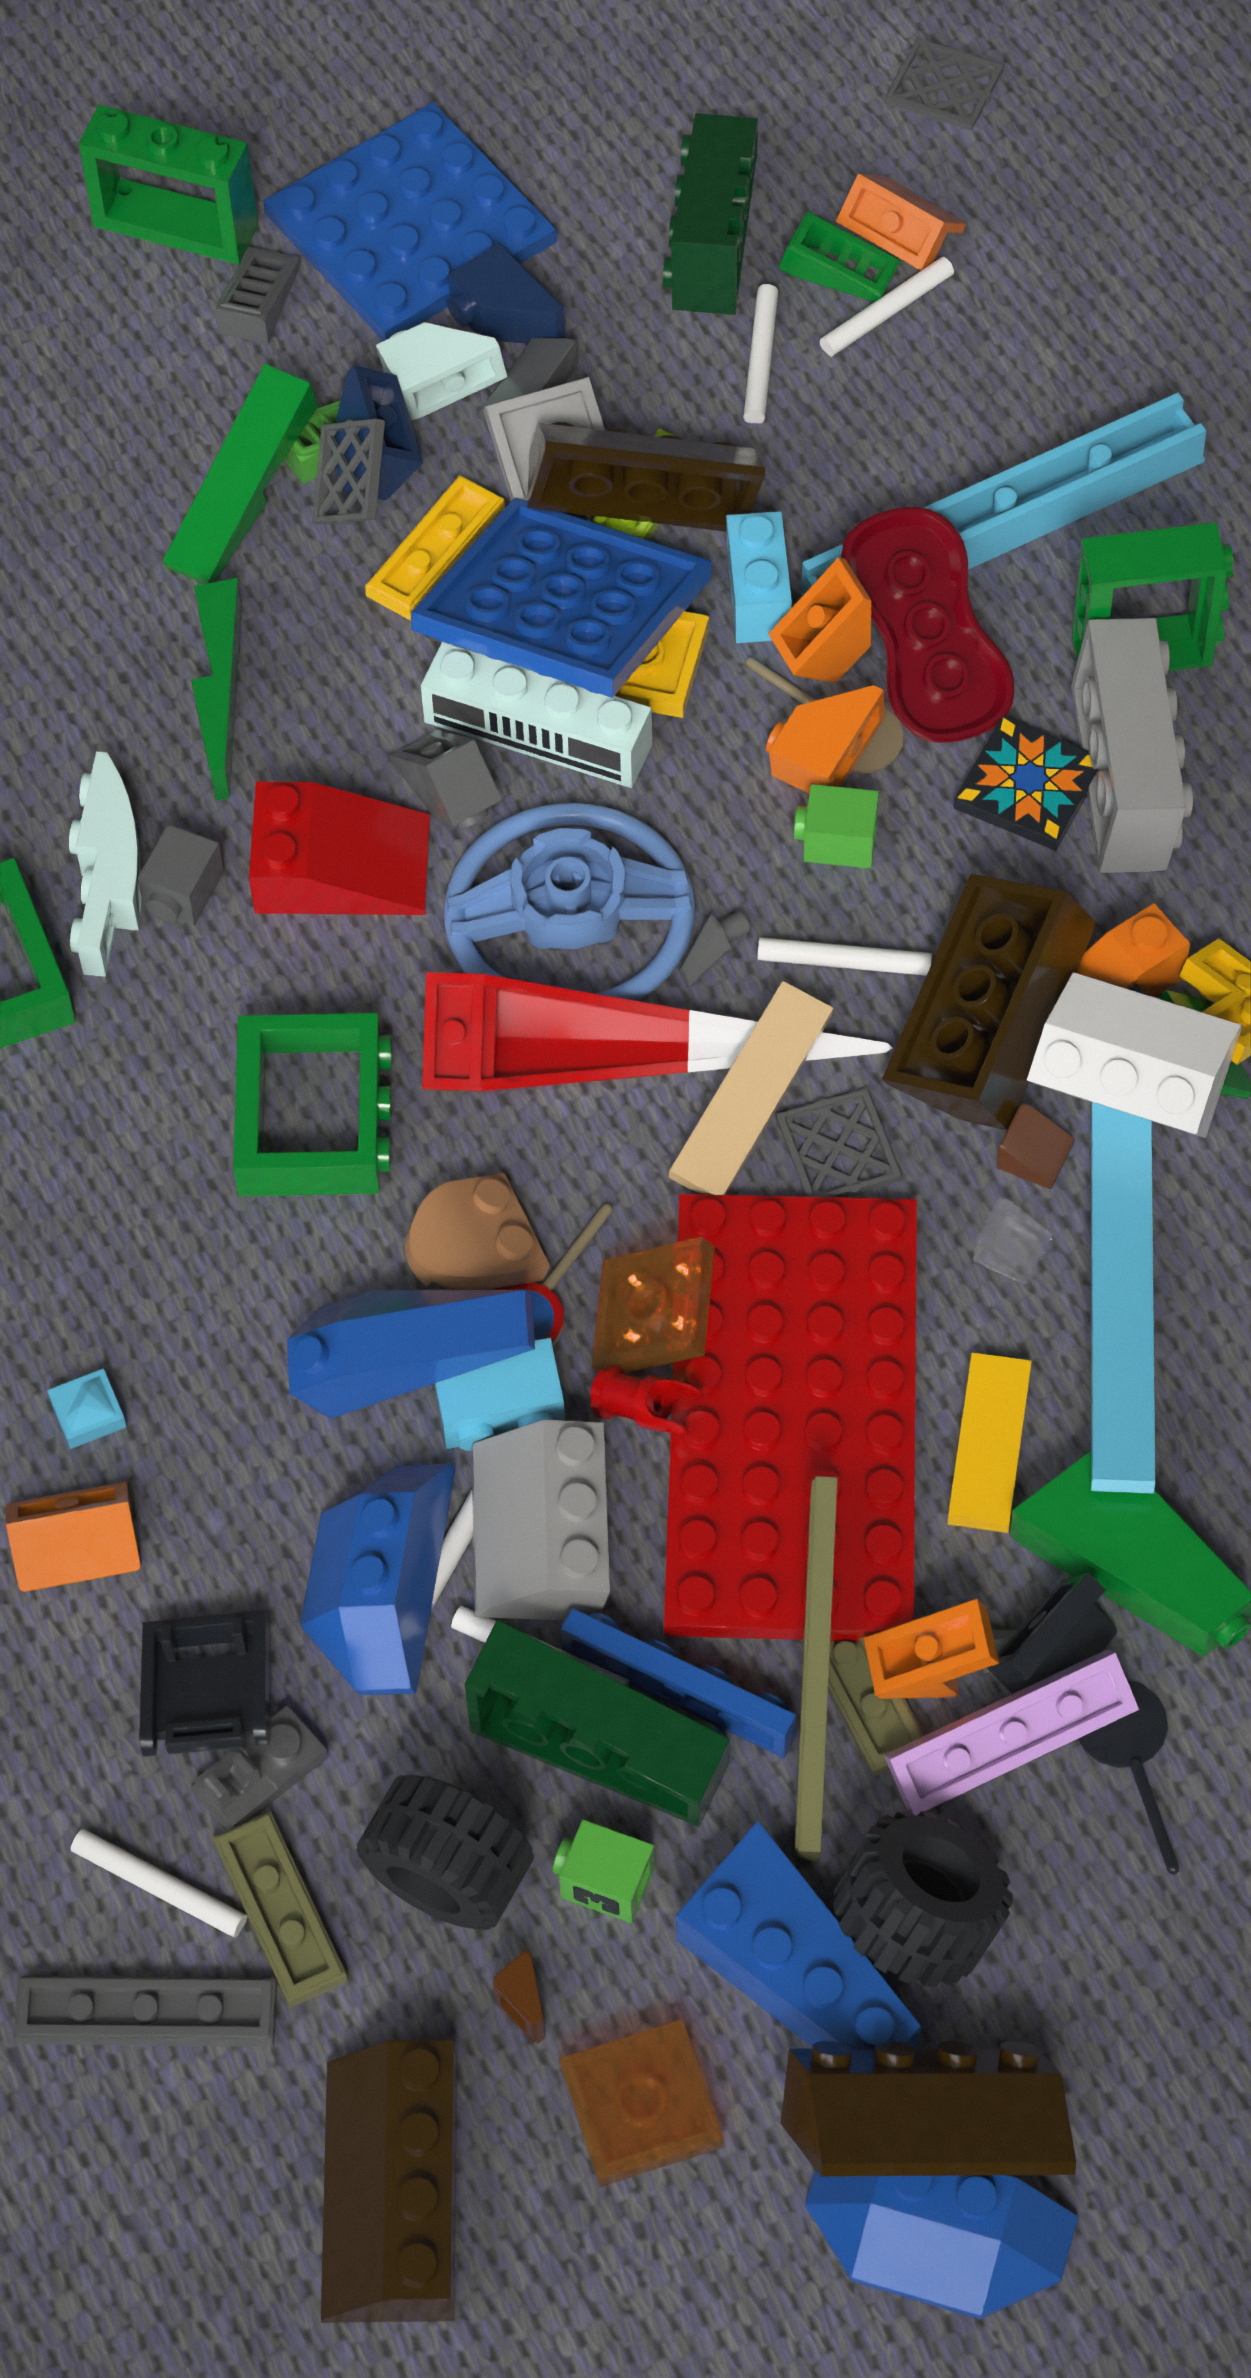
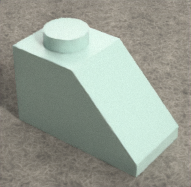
M424 322L409 330L399 331L389 339L376 345L383 371L397 375L410 421L426 416L507 378L500 347L493 337Z

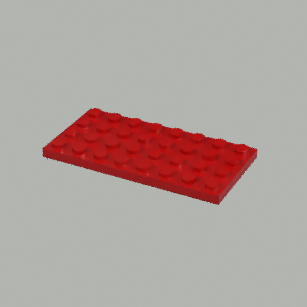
M679 1194L673 1380L691 1384L702 1391L704 1395L702 1399L681 1396L672 1404L671 1421L684 1426L688 1433L685 1436L671 1434L664 1636L803 1640L810 1495L812 1480H815V1476L837 1477L830 1641H859V1638H865L914 1621L917 1199Z

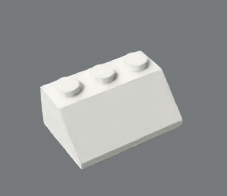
M1073 972L1044 1025L1027 1081L1206 1138L1242 1025Z

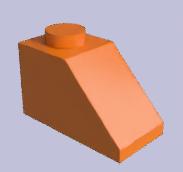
M838 557L768 635L793 675L831 683L838 682L871 646V599L846 559Z
M872 685L796 706L787 722H778L768 738L766 751L769 753L771 775L807 793H810L811 784L842 787L886 717L884 690Z

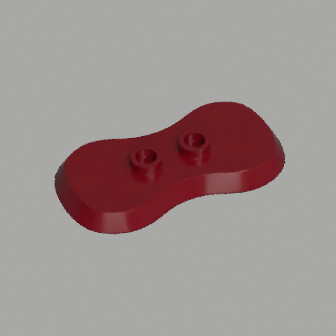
M921 507L891 509L875 514L857 524L848 533L843 543L841 558L846 559L871 599V618L882 636L887 654V692L891 708L896 717L913 735L925 741L936 743L963 741L979 736L996 727L1002 715L1007 717L1012 707L1015 693L1014 678L1005 656L982 629L973 612L968 591V556L965 544L958 531L941 514Z

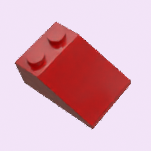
M256 781L249 882L254 913L425 915L430 814L315 782Z

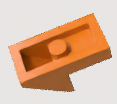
M978 1599L864 1638L875 1696L880 1699L952 1698L960 1695L957 1683L958 1677L999 1664L987 1606Z

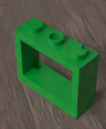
M98 105L79 141L93 227L240 265L258 228L248 143ZM118 164L215 189L216 203L120 178Z
M1217 522L1082 538L1071 632L1076 662L1078 661L1088 620L1110 619L1114 588L1192 579L1187 614L1156 618L1159 641H1167L1168 671L1213 666L1216 644H1220L1221 640H1224L1221 612L1228 611L1229 593L1226 579L1233 578L1234 576L1232 548L1230 544L1221 543Z
M14 858L0 862V904L5 906L37 990L0 1002V1049L76 1023L68 990Z
M378 1013L238 1016L233 1172L238 1197L380 1194V1172H391L390 1137H380L381 1121H391L392 1118L391 1086H381V1070H392L391 1035H381ZM360 1052L358 1151L263 1153L266 1054Z

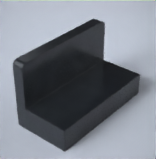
M1089 1572L1063 1579L997 1654L999 1664L987 1667V1669L1014 1694L1100 1653L1117 1634V1628L1094 1605L1105 1592V1589Z

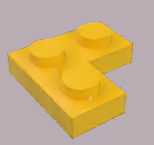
M1218 938L1187 958L1179 976L1195 987L1203 997L1215 1002V1004L1202 1013L1242 1025L1231 1061L1238 1065L1251 1056V961Z

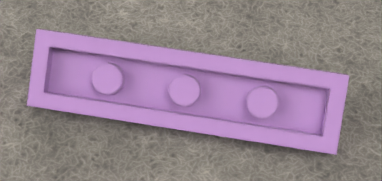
M1107 1649L885 1754L884 1757L906 1809L914 1815H918L921 1811L925 1812L1139 1710L1116 1653Z

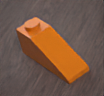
M1153 903L1100 938L1084 953L1076 973L1128 989V986L1133 982L1151 997H1156L1183 980L1179 975L1188 958L1190 942L1157 905Z

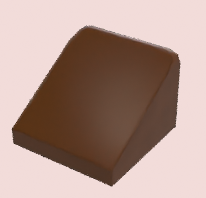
M1021 1103L999 1147L997 1168L1052 1190L1075 1143V1138L1033 1107Z
M526 1949L493 1977L495 2003L533 2044L535 2042L539 2044L545 2039L544 2021L531 1952L529 1949Z

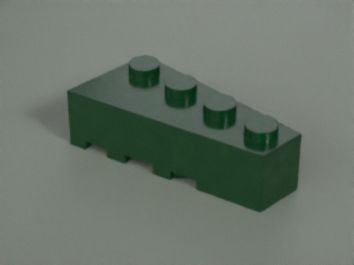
M695 113L692 134H683L681 166H685L684 175L678 174L676 178L675 207L678 208L676 215H671L669 247L671 248V257L665 256L663 268V289H672V310L736 315L758 154V118Z
M496 1620L464 1684L470 1732L697 1827H700L730 1763V1739L724 1737L723 1733L714 1725L700 1719H689L499 1620Z

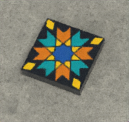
M1002 715L954 798V809L1057 851L1084 803L1089 785L1098 769L1092 768L1089 750Z

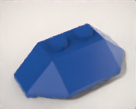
M451 1463L396 1466L321 1513L300 1626L354 1690L361 1695L416 1694L455 1475V1468Z
M815 2170L805 2203V2208L810 2217L816 2222L827 2244L851 2282L980 2320L1014 2305L1042 2289L1046 2290L1061 2282L1078 2216L1020 2179L1009 2175L820 2177Z

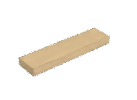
M784 981L781 982L669 1171L668 1178L698 1194L726 1195L830 1020L833 1007Z

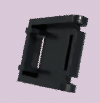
M266 1610L142 1622L139 1739L143 1757L157 1756L158 1740H165L168 1754L244 1747L245 1732L253 1731L256 1746L270 1744L271 1629ZM234 1642L237 1654L178 1660V1648Z

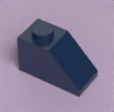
M500 243L448 274L450 298L447 300V306L452 317L461 327L469 326L476 334L493 337L496 341L528 344L532 338H565L564 308Z
M353 365L347 372L336 423L346 422L348 419L355 421L368 419L385 420L378 499L387 500L423 464V460L397 375ZM369 428L360 429L357 433L362 443L370 432ZM338 431L335 434L334 438L338 445L346 436V431ZM352 442L344 453L348 463L357 452ZM362 460L354 471L358 481L366 471ZM338 463L336 465V469L338 472V476L340 477L343 473V470L341 469ZM347 481L343 487V492L351 493L353 489L349 481Z

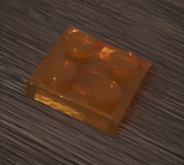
M702 1237L603 1260L591 1368L598 1372L608 1365L620 1367L627 1373L704 1356L715 1247Z
M683 2019L558 2059L559 2068L599 2188L724 2147V2138Z

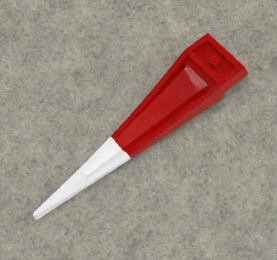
M426 972L422 1090L486 1093L728 1069L733 1065L758 1022L488 974ZM822 1032L805 1061L887 1053L892 1047L885 1042Z

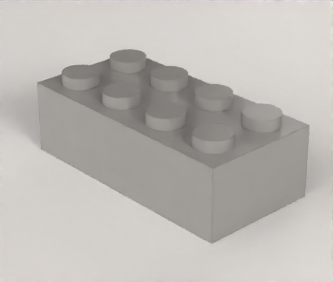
M1156 618L1088 620L1071 683L1080 747L1089 750L1092 768L1098 769L1089 785L1087 796L1099 873L1167 870L1173 849H1179L1182 844L1183 818L1190 817L1192 813V788L1189 782L1182 783L1180 771L1184 766L1185 760L1184 739L1182 735H1175L1173 722L1177 715V696L1174 687L1167 688L1165 678L1169 670V647L1167 641H1159Z

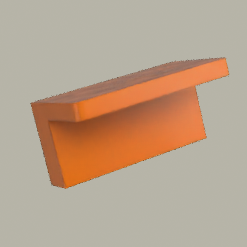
M858 173L836 219L837 223L919 270H923L934 262L947 233H963L967 225L961 219L883 175Z
M127 1481L6 1504V1528L18 1587L22 1592L129 1573L140 1569V1557L132 1521Z

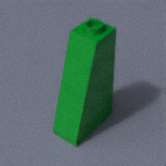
M1091 1451L1012 1511L1010 1536L1019 1545L1072 1577L1089 1572L1105 1589V1592L1102 1594L1104 1597L1202 1657L1207 1656L1219 1645L1225 1650L1232 1648L1251 1629V1591L1155 1490L1154 1494L1091 1491Z

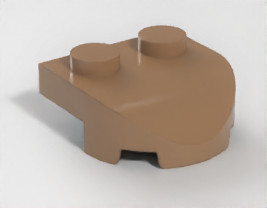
M505 1173L454 1180L433 1189L417 1209L404 1242L405 1256L415 1276L425 1286H429L433 1281L448 1290H490L542 1281L550 1267Z

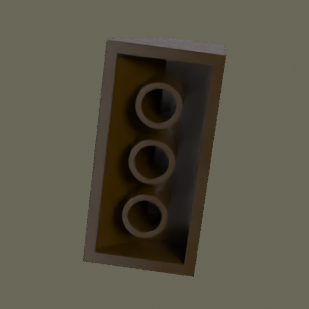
M555 422L552 424L538 423L529 451L527 508L726 532V515L751 513L765 478V466L755 449L737 447L729 442L710 444L686 441L672 435L653 437L629 434L621 429H608L604 431L579 428L565 422Z
M970 874L882 1080L887 1085L960 1120L1008 1130L1030 1081H1027L1044 1025L1072 973L1077 972L1097 925L1096 922L1067 891Z
M388 2040L327 2062L321 2323L455 2321L457 2059L454 2040Z
M819 2041L814 2043L812 2048H789L780 2124L820 2177L1075 2175L1076 2156L1062 2075L1040 2049L1033 2044L1021 2041L1003 2042L1000 2048H976L965 2042L945 2041L941 2042L938 2048H914L902 2042L882 2041L877 2043L875 2048H851L840 2042Z

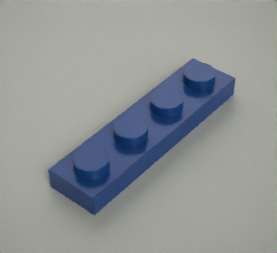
M572 1608L561 1627L563 1651L629 1679V1685L777 1756L785 1758L796 1738V1714L790 1712L787 1704L779 1698L764 1692L754 1695L735 1686L733 1680L727 1674L714 1667L702 1666L699 1669L682 1661L677 1653L666 1644L654 1639H647L645 1642L624 1633L617 1622L603 1614L591 1613L588 1616Z

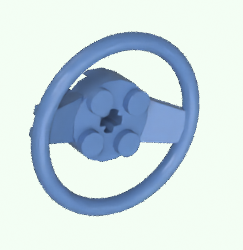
M559 803L539 806L517 813L495 824L473 842L459 860L450 878L444 903L446 935L460 967L465 973L488 974L499 977L502 976L484 961L473 942L525 931L528 941L536 948L579 949L598 942L603 943L612 940L618 932L620 920H672L666 941L650 964L623 984L596 993L634 1001L645 998L657 989L675 970L686 952L695 922V897L692 883L683 862L672 846L658 832L633 816L608 807L584 803ZM554 826H589L613 832L643 849L658 865L656 867L620 857L614 847L610 850L605 844L591 839V832L587 830L559 828L536 836L533 839L534 845L523 852L519 860L515 858L512 863V869L471 889L481 868L498 850L520 836ZM568 886L573 887V890L564 891L561 888Z

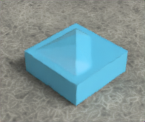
M104 1368L47 1390L49 1400L70 1449L127 1427Z

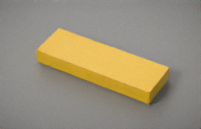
M459 475L365 585L366 596L411 621V612L505 509L504 498Z
M971 1353L947 1525L1008 1533L1031 1360Z

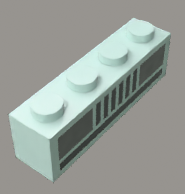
M445 642L441 643L421 684L425 723L629 788L633 787L652 747L651 707L616 696L611 698L602 694L592 693L584 688L551 677L541 676L522 667L501 660L491 659L483 654Z

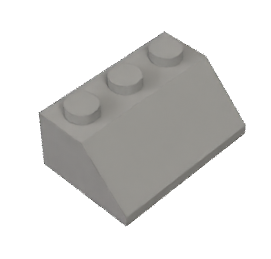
M540 1420L473 1443L471 1458L475 1617L565 1621L572 1608L588 1616L591 1613L601 1614L610 1593L604 1422Z

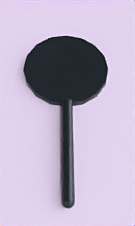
M1127 1680L1139 1710L1078 1738V1741L1084 1751L1099 1763L1115 1768H1131L1167 1871L1173 1875L1179 1872V1865L1142 1764L1152 1759L1164 1745L1168 1731L1166 1710L1157 1695L1142 1684Z

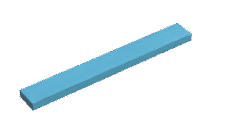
M1091 1102V1491L1154 1494L1152 1122Z

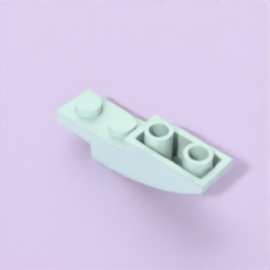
M96 751L92 773H84L81 779L80 805L84 807L81 820H73L69 835L70 853L77 854L83 876L81 901L82 904H86L83 919L75 918L73 921L70 947L72 952L79 953L84 975L106 977L116 928L139 931L143 903L138 876L142 871V860L130 800L121 776L108 753Z

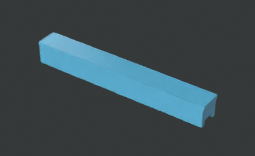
M1176 393L924 508L941 514L958 531L967 551L969 570L1205 461L1203 452L1207 430L1201 423L1195 425L1183 410V398L1179 393ZM843 544L802 562V590L799 591L800 597L810 589L838 557L841 558Z

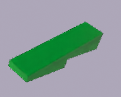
M264 363L163 559V564L166 568L201 584L216 582L267 502L263 490L318 408L311 383Z
M238 578L194 586L199 620L212 676L191 679L216 801L230 798L242 604Z

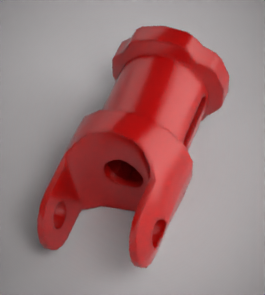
M608 1365L604 1369L599 1370L593 1380L590 1390V1406L594 1416L600 1419L609 1420L614 1416L635 1420L637 1426L643 1429L685 1436L688 1431L684 1426L668 1420L672 1404L681 1396L702 1399L704 1394L698 1388L688 1383L654 1374L646 1378L626 1375L620 1367Z

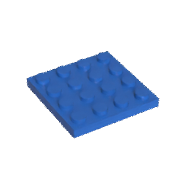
M434 102L263 200L265 214L383 341L399 331L409 330L446 309L448 307L447 300L450 298L448 274L494 245L500 243L521 264L557 242V232L552 224Z
M514 498L411 612V630L435 638L440 642L450 643L483 654L488 658L501 660L536 672L541 676L551 677L584 688L589 692L613 698L711 580L712 561L562 512L527 508V501Z

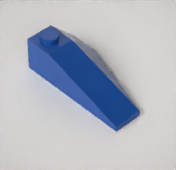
M367 1290L319 1307L287 1339L289 1394L328 1418H334L534 1350L535 1340L531 1294L525 1290Z

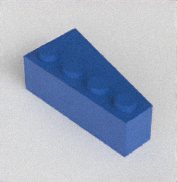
M757 1821L676 1914L677 1942L811 2047L819 2041H835L846 2044L851 2048H875L876 2044L882 2041H897L911 2045L914 2048H919L921 2025L867 1957H862L853 1948L855 1942L852 1938L844 1936L838 1925L839 1922L759 1821Z

